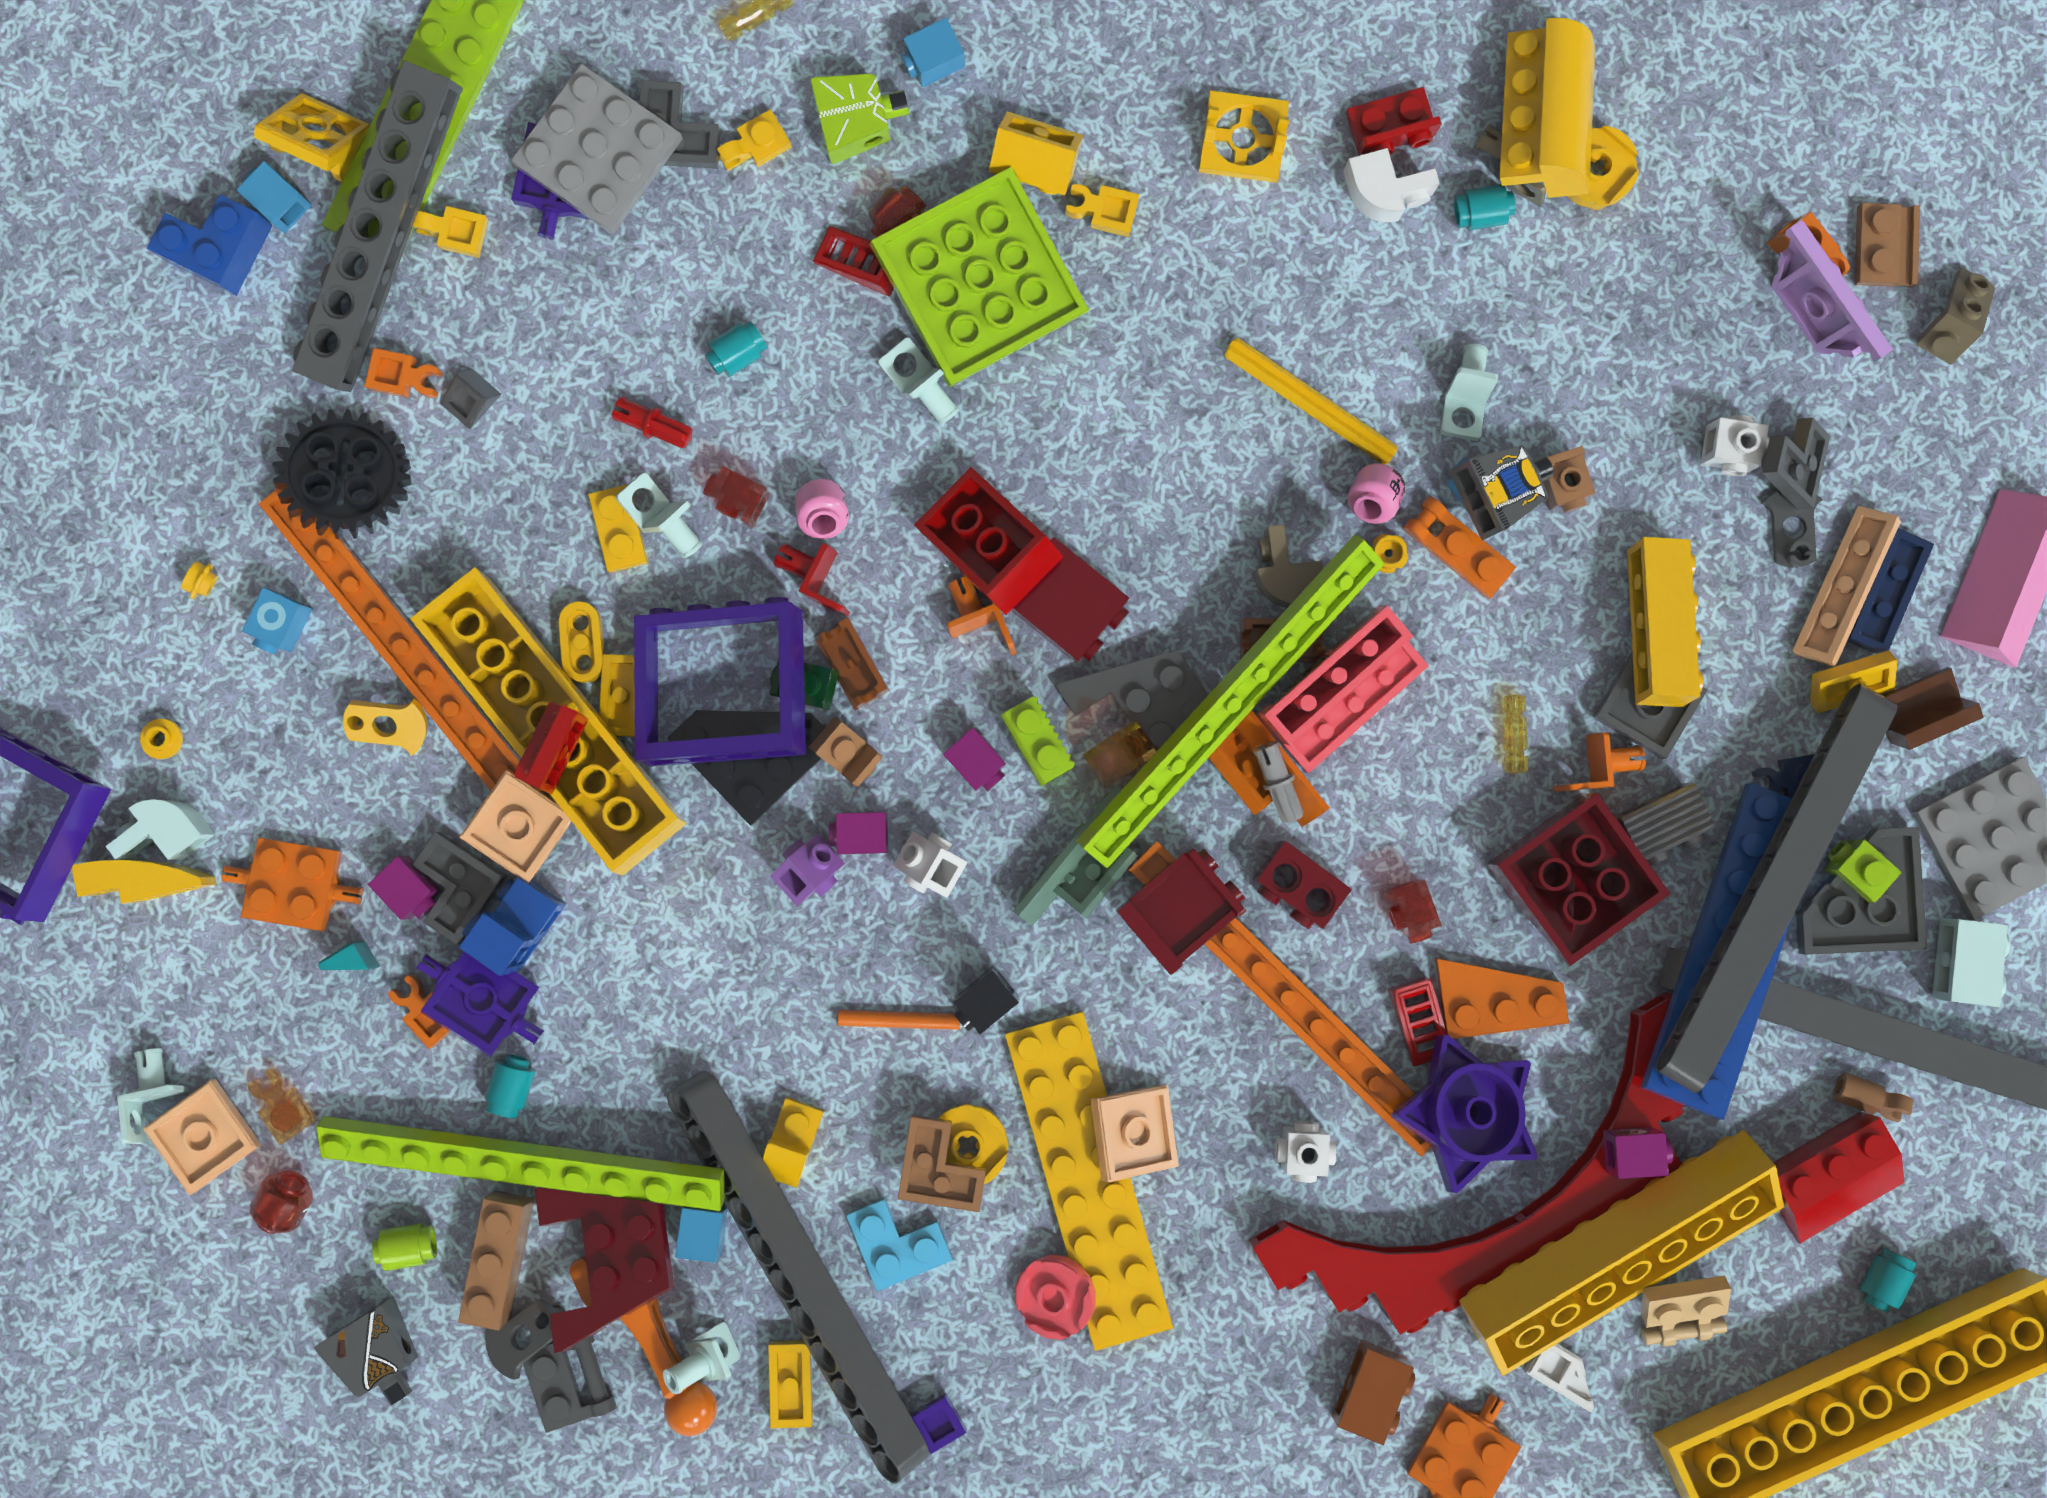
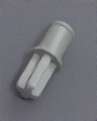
M1278 741L1269 742L1268 747L1266 744H1262L1254 748L1253 753L1256 755L1266 781L1263 784L1264 790L1270 791L1281 821L1283 823L1294 822L1303 817L1304 814L1292 783L1295 779L1294 774L1288 773L1278 747Z

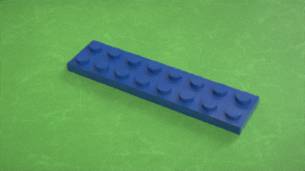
M1752 782L1744 785L1640 1088L1718 1120L1725 1119L1790 922L1713 1074L1703 1089L1697 1093L1688 1090L1656 1071V1063L1791 801L1789 797Z

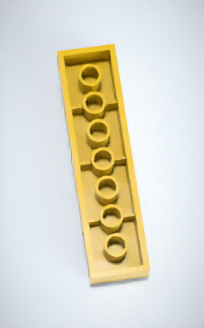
M476 567L410 618L521 758L548 703L554 702L560 706L564 705L589 719L553 794L550 795L611 872L622 876L625 875L687 824L491 579Z
M1745 1130L1740 1131L1734 1136H1726L1720 1139L1714 1148L1699 1157H1691L1685 1160L1669 1176L1650 1181L1642 1191L1629 1199L1615 1202L1607 1212L1594 1220L1580 1223L1574 1228L1572 1233L1557 1242H1549L1543 1245L1537 1254L1522 1263H1514L1508 1266L1502 1272V1275L1487 1284L1473 1287L1459 1301L1475 1336L1502 1376L1506 1375L1641 1294L1643 1288L1656 1285L1784 1208L1776 1165Z

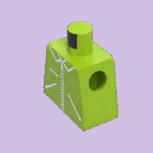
M875 74L810 78L831 164L841 162L890 141L887 120L909 115L904 90L881 95Z

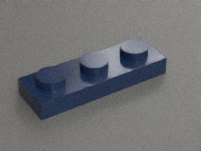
M1900 528L1897 529L1849 635L1848 642L1876 654L1890 649L1934 543Z

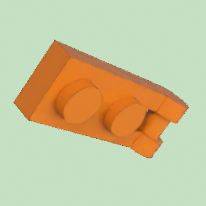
M1428 496L1421 505L1422 511L1415 519L1410 518L1404 525L1403 530L1487 599L1492 598L1515 570L1516 566L1448 512L1441 502ZM1434 521L1444 527L1436 537L1428 530Z

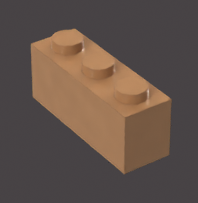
M494 1191L483 1199L458 1323L499 1331L511 1319L535 1198Z

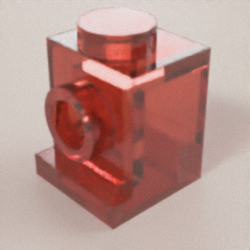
M722 466L718 474L713 473L710 476L703 491L704 495L717 502L715 510L734 520L737 519L739 514L743 515L741 518L742 523L751 529L755 526L770 496V492L766 487Z
M1415 879L1380 892L1382 900L1392 901L1393 906L1388 908V914L1396 931L1402 929L1410 944L1432 937L1431 930L1442 926L1425 879Z

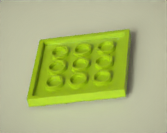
M1012 167L871 240L869 244L936 366L943 371L944 374L942 376L949 388L1076 320L1089 311L1087 304Z

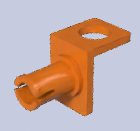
M966 577L960 578L966 592L965 594H962L957 580L952 581L948 585V590L952 594L960 617L946 624L951 637L955 638L997 621L1010 655L1017 654L1001 611L994 604L983 607L974 584Z
M1608 732L1586 735L1590 783L1553 786L1554 792L1614 787V772H1638L1644 770L1646 760L1631 761L1630 757L1645 756V751L1640 745L1611 748Z

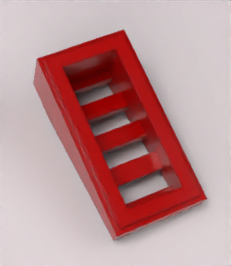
M829 226L813 259L814 264L889 297L894 290L869 245L870 240ZM837 239V241H836L834 247L832 248V250H831V252H830V254H829V251H830V249H831V247H832V245H833V243H834V240ZM840 240L845 245L837 261L830 258ZM853 248L859 249L852 265H846ZM871 254L874 257L867 272L862 271L868 255Z
M1425 976L1388 988L1413 1067L1432 1060L1434 1048L1418 1053V1044L1434 1040L1438 1035L1447 1034L1431 978ZM1423 994L1425 1001L1405 1006L1404 999ZM1428 1009L1429 1016L1410 1022L1409 1014ZM1433 1024L1434 1031L1414 1037L1412 1030Z

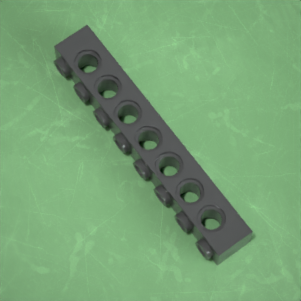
M403 60L401 68L394 73L390 83L392 93L389 102L377 118L375 141L363 157L362 169L364 171L361 180L349 196L348 207L350 210L347 219L335 235L334 245L336 249L331 263L325 266L321 274L320 282L322 288L319 297L309 308L307 314L308 327L305 336L295 347L293 353V360L295 362L292 369L293 372L336 390L352 391L463 89L449 78ZM421 103L422 112L420 116L411 121L409 116L411 108L415 104ZM406 141L408 145L407 153L402 159L397 160L396 149L400 143ZM392 180L394 185L393 192L388 198L383 199L382 187L387 181ZM378 219L380 224L379 231L370 238L368 226L372 220ZM364 257L366 263L365 270L361 275L356 276L354 271L355 262L359 258ZM349 295L352 305L350 310L343 314L340 307L341 301L345 296ZM335 333L338 344L336 349L330 353L327 348V340L331 334Z

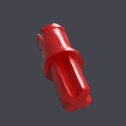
M621 396L615 406L629 411L630 414L613 409L612 419L642 431L643 436L648 439L654 436L681 449L686 448L692 439L693 429L689 425L663 415L660 408L650 409L624 396Z

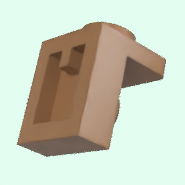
M835 716L809 746L815 754L841 773L856 787L874 772L876 765L882 759V755Z

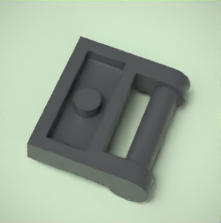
M594 1336L585 1338L568 1350H576L593 1400L586 1404L583 1403L567 1351L554 1353L553 1341L523 1364L546 1433L591 1417L602 1416L617 1408L614 1396L608 1395L592 1343L595 1341Z

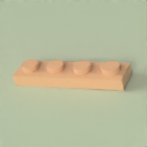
M1862 506L1857 507L1792 650L1796 656L1831 667L1836 666L1901 521L1897 515Z

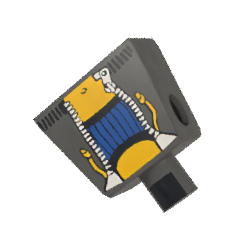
M1518 446L1473 457L1449 470V473L1481 540H1484L1508 529L1547 499L1548 492L1543 482L1552 478L1554 469L1547 457L1539 456L1532 460L1527 449L1523 446Z

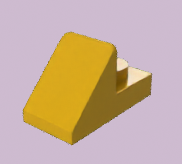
M789 1097L785 1098L763 1157L765 1164L776 1181L795 1188L798 1187L825 1110Z

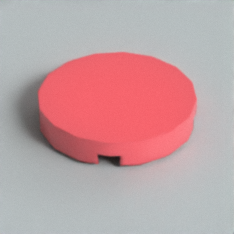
M1047 1255L1037 1258L1021 1272L1015 1285V1304L1018 1312L1021 1310L1022 1315L1026 1319L1024 1322L1032 1331L1044 1338L1061 1340L1076 1334L1089 1323L1096 1308V1291L1091 1277L1080 1264L1066 1256Z

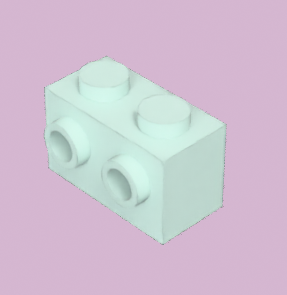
M1940 918L1932 998L2000 1007L2001 998L2006 991V979L2003 973L2005 957L2010 950V938L2007 934L2008 925Z

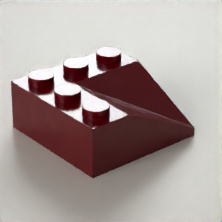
M1598 793L1582 794L1486 864L1508 896L1568 966H1572L1671 894Z

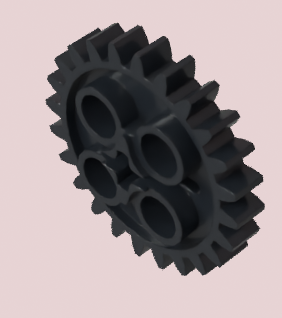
M330 409L328 410L327 421L322 422L314 413L311 414L313 426L307 427L305 424L297 422L300 435L298 437L290 433L284 435L290 448H276L278 457L284 461L272 463L274 472L280 475L273 478V483L276 489L282 490L278 494L281 504L291 503L287 508L289 516L293 518L302 514L300 522L303 528H307L316 522V530L320 536L330 527L333 529L335 539H340L343 529H349L353 539H356L358 527L364 526L370 534H373L372 522L377 520L387 526L389 525L386 516L387 511L400 514V507L395 500H408L407 491L402 487L412 485L411 476L404 473L410 470L411 466L409 459L401 458L406 453L404 444L393 445L397 439L396 433L390 431L382 435L384 431L383 421L379 420L372 426H369L367 413H363L358 421L352 419L350 409H346L343 419H337L333 410ZM348 441L350 444L347 449L346 462L349 472H346L344 475V504L342 507H337L336 503L340 487L336 476H340L342 471V443ZM327 447L334 450L332 455L327 458L320 459L313 456L320 448ZM370 451L376 454V457L370 462L363 463L356 460V457L362 452ZM318 485L330 488L329 492L322 497H314L309 494L311 489ZM360 489L372 492L371 497L365 501L354 500L352 495Z

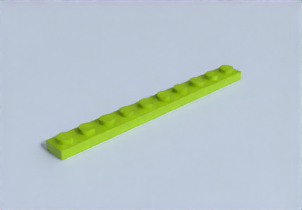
M1356 534L1352 536L1079 836L1076 842L1108 868L1383 567L1385 563L1364 539Z
M323 1116L316 1126L321 1158L721 1211L725 1200L724 1169L328 1116Z

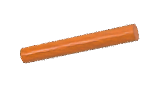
M838 1010V1026L960 1030V1022L953 1013Z

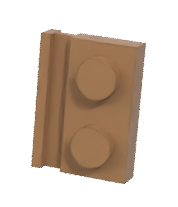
M1861 203L1857 206L1855 285L1903 286L1909 288L1918 285L1920 205L1902 207L1901 204Z

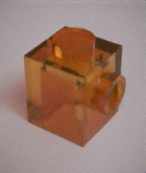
M1135 720L1084 753L1083 756L1105 789L1149 761L1156 753V750Z

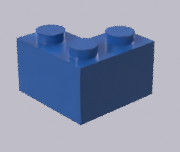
M219 194L201 230L164 213L146 249L164 261L237 296L273 225L257 212Z
M519 877L516 881L510 879L497 896V899L501 901L497 908L492 912H485L481 916L476 914L462 931V935L466 938L459 948L499 976L521 970L566 906V903L533 880L527 883Z

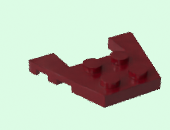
M548 1188L535 1189L539 1226H550L581 1219L591 1306L550 1314L554 1353L568 1351L585 1338L602 1331L607 1325L624 1315H629L675 1288L663 1204Z

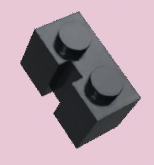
M993 965L956 995L954 1004L957 1007L954 1008L953 1014L968 1032L975 1028L981 1035L1019 1003V996Z

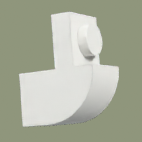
M1388 148L1349 158L1343 170L1349 194L1355 206L1367 217L1380 222L1399 221L1405 211L1404 203H1406L1407 208L1427 203L1440 184L1436 168L1397 179Z

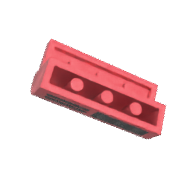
M1379 605L1258 712L1257 716L1275 740L1283 746L1301 769L1309 774L1429 665L1410 644L1409 640L1414 637L1388 605Z

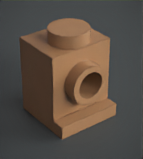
M1583 446L1547 457L1554 469L1552 478L1543 482L1548 492L1546 501L1549 510L1561 506L1564 513L1587 506L1586 499L1596 493L1583 456L1585 454ZM1566 474L1572 475L1574 487L1568 486L1565 483L1564 477Z

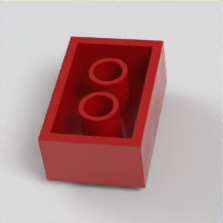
M972 467L914 524L927 540L1005 615L1063 558V555L1048 537Z

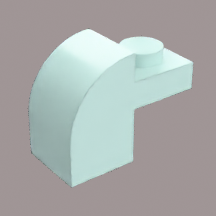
M151 799L138 802L128 808L137 820L130 821L120 827L115 832L117 838L105 847L114 859H133L155 842L168 860L185 859L212 838L215 833L199 812L190 805L175 800Z

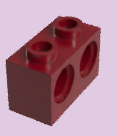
M1287 841L1279 842L1253 878L1260 885L1256 891L1258 894L1275 906L1280 900L1293 909L1289 916L1308 930L1313 924L1318 928L1324 929L1352 890ZM1281 864L1288 865L1293 873L1292 881L1285 887L1277 886L1273 880V872ZM1314 888H1319L1325 895V904L1318 911H1311L1306 904V896Z

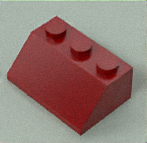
M1862 1111L1773 1162L1776 1165L1784 1208L1779 1211L1799 1244L1905 1183L1902 1153L1881 1117Z

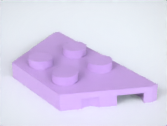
M1800 220L1788 228L1785 236L1790 239L1788 248L1780 253L1778 260L1779 270L1774 275L1772 288L1817 353L1832 354L1835 352L1842 356L1855 357L1861 352L1871 354L1873 360H1879L1894 350L1865 310L1862 300L1853 293L1842 277L1839 267L1830 260L1804 221Z

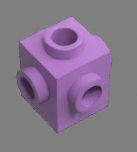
M817 834L807 843L799 839L782 854L786 860L770 877L798 907L813 893L816 892L819 897H822L838 882L834 875L845 863L835 853L834 849Z

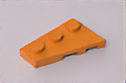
M1435 958L1443 1022L1447 1035L1453 1039L1569 1024L1565 990L1562 982Z

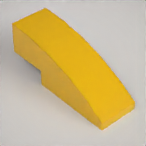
M142 859L102 860L74 864L72 867L77 897L97 896L118 891L121 904L138 903L217 884L215 876L194 868L162 861Z

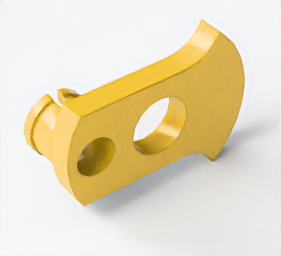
M415 698L405 705L351 700L343 715V728L349 741L400 746L406 749L412 756L420 749L426 738L428 721L425 711ZM378 716H388L394 720L397 729L389 733L383 732L377 728L374 720ZM360 718H361V719H362V723H361L360 726H358L359 721H360Z

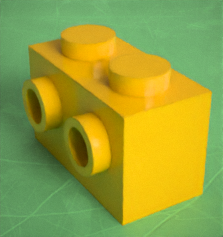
M1007 111L998 127L988 172L998 174L1012 167L1020 182L1035 186L1046 194H1061L1065 196L1074 175L1084 135Z

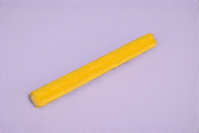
M1240 338L1233 339L1227 347L1224 355L1228 360L1381 464H1388L1396 454L1398 449L1396 444Z

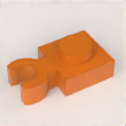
M373 348L364 387L371 391L409 398L412 387L427 398L438 397V392L432 388L425 387V379L431 375L442 377L443 372L430 364L421 365L416 369L417 359L411 355Z
M413 974L407 975L404 980L411 987L410 995L405 997L398 989H392L388 992L389 998L396 1005L406 1006L410 1010L402 1020L428 1049L434 1048L450 1031L421 1013V1009L434 991L426 996L423 993L424 986L422 981Z

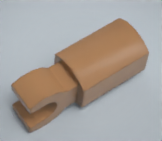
M1847 1072L1838 1077L1833 1090V1100L1872 1115L1878 1112L1884 1118L1891 1121L1900 1122L1902 1113L1905 1115L1912 1114L1914 1099L1903 1094L1886 1092L1884 1086Z

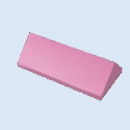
M2003 489L1998 491L1940 637L2013 668L2017 667L2047 592V496Z

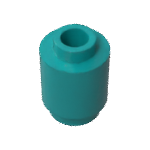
M1498 184L1464 190L1463 195L1454 196L1457 228L1467 227L1468 231L1507 225L1509 223V216L1515 215L1516 212L1513 191H1507L1505 186Z
M748 321L744 325L741 323L736 324L709 341L707 345L710 351L705 354V357L717 375L725 372L730 378L761 358L760 353L768 347L754 324Z
M506 1054L505 1060L497 1059L495 1061L484 1097L487 1101L486 1111L507 1118L518 1117L520 1109L525 1108L536 1070L529 1066V1059L514 1054Z
M1884 1247L1880 1256L1875 1254L1859 1290L1867 1293L1864 1302L1886 1313L1889 1312L1891 1306L1900 1310L1916 1277L1913 1271L1917 1263Z

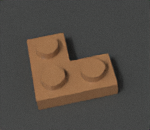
M911 1115L898 1199L980 1212L986 1168L946 1162L952 1121Z

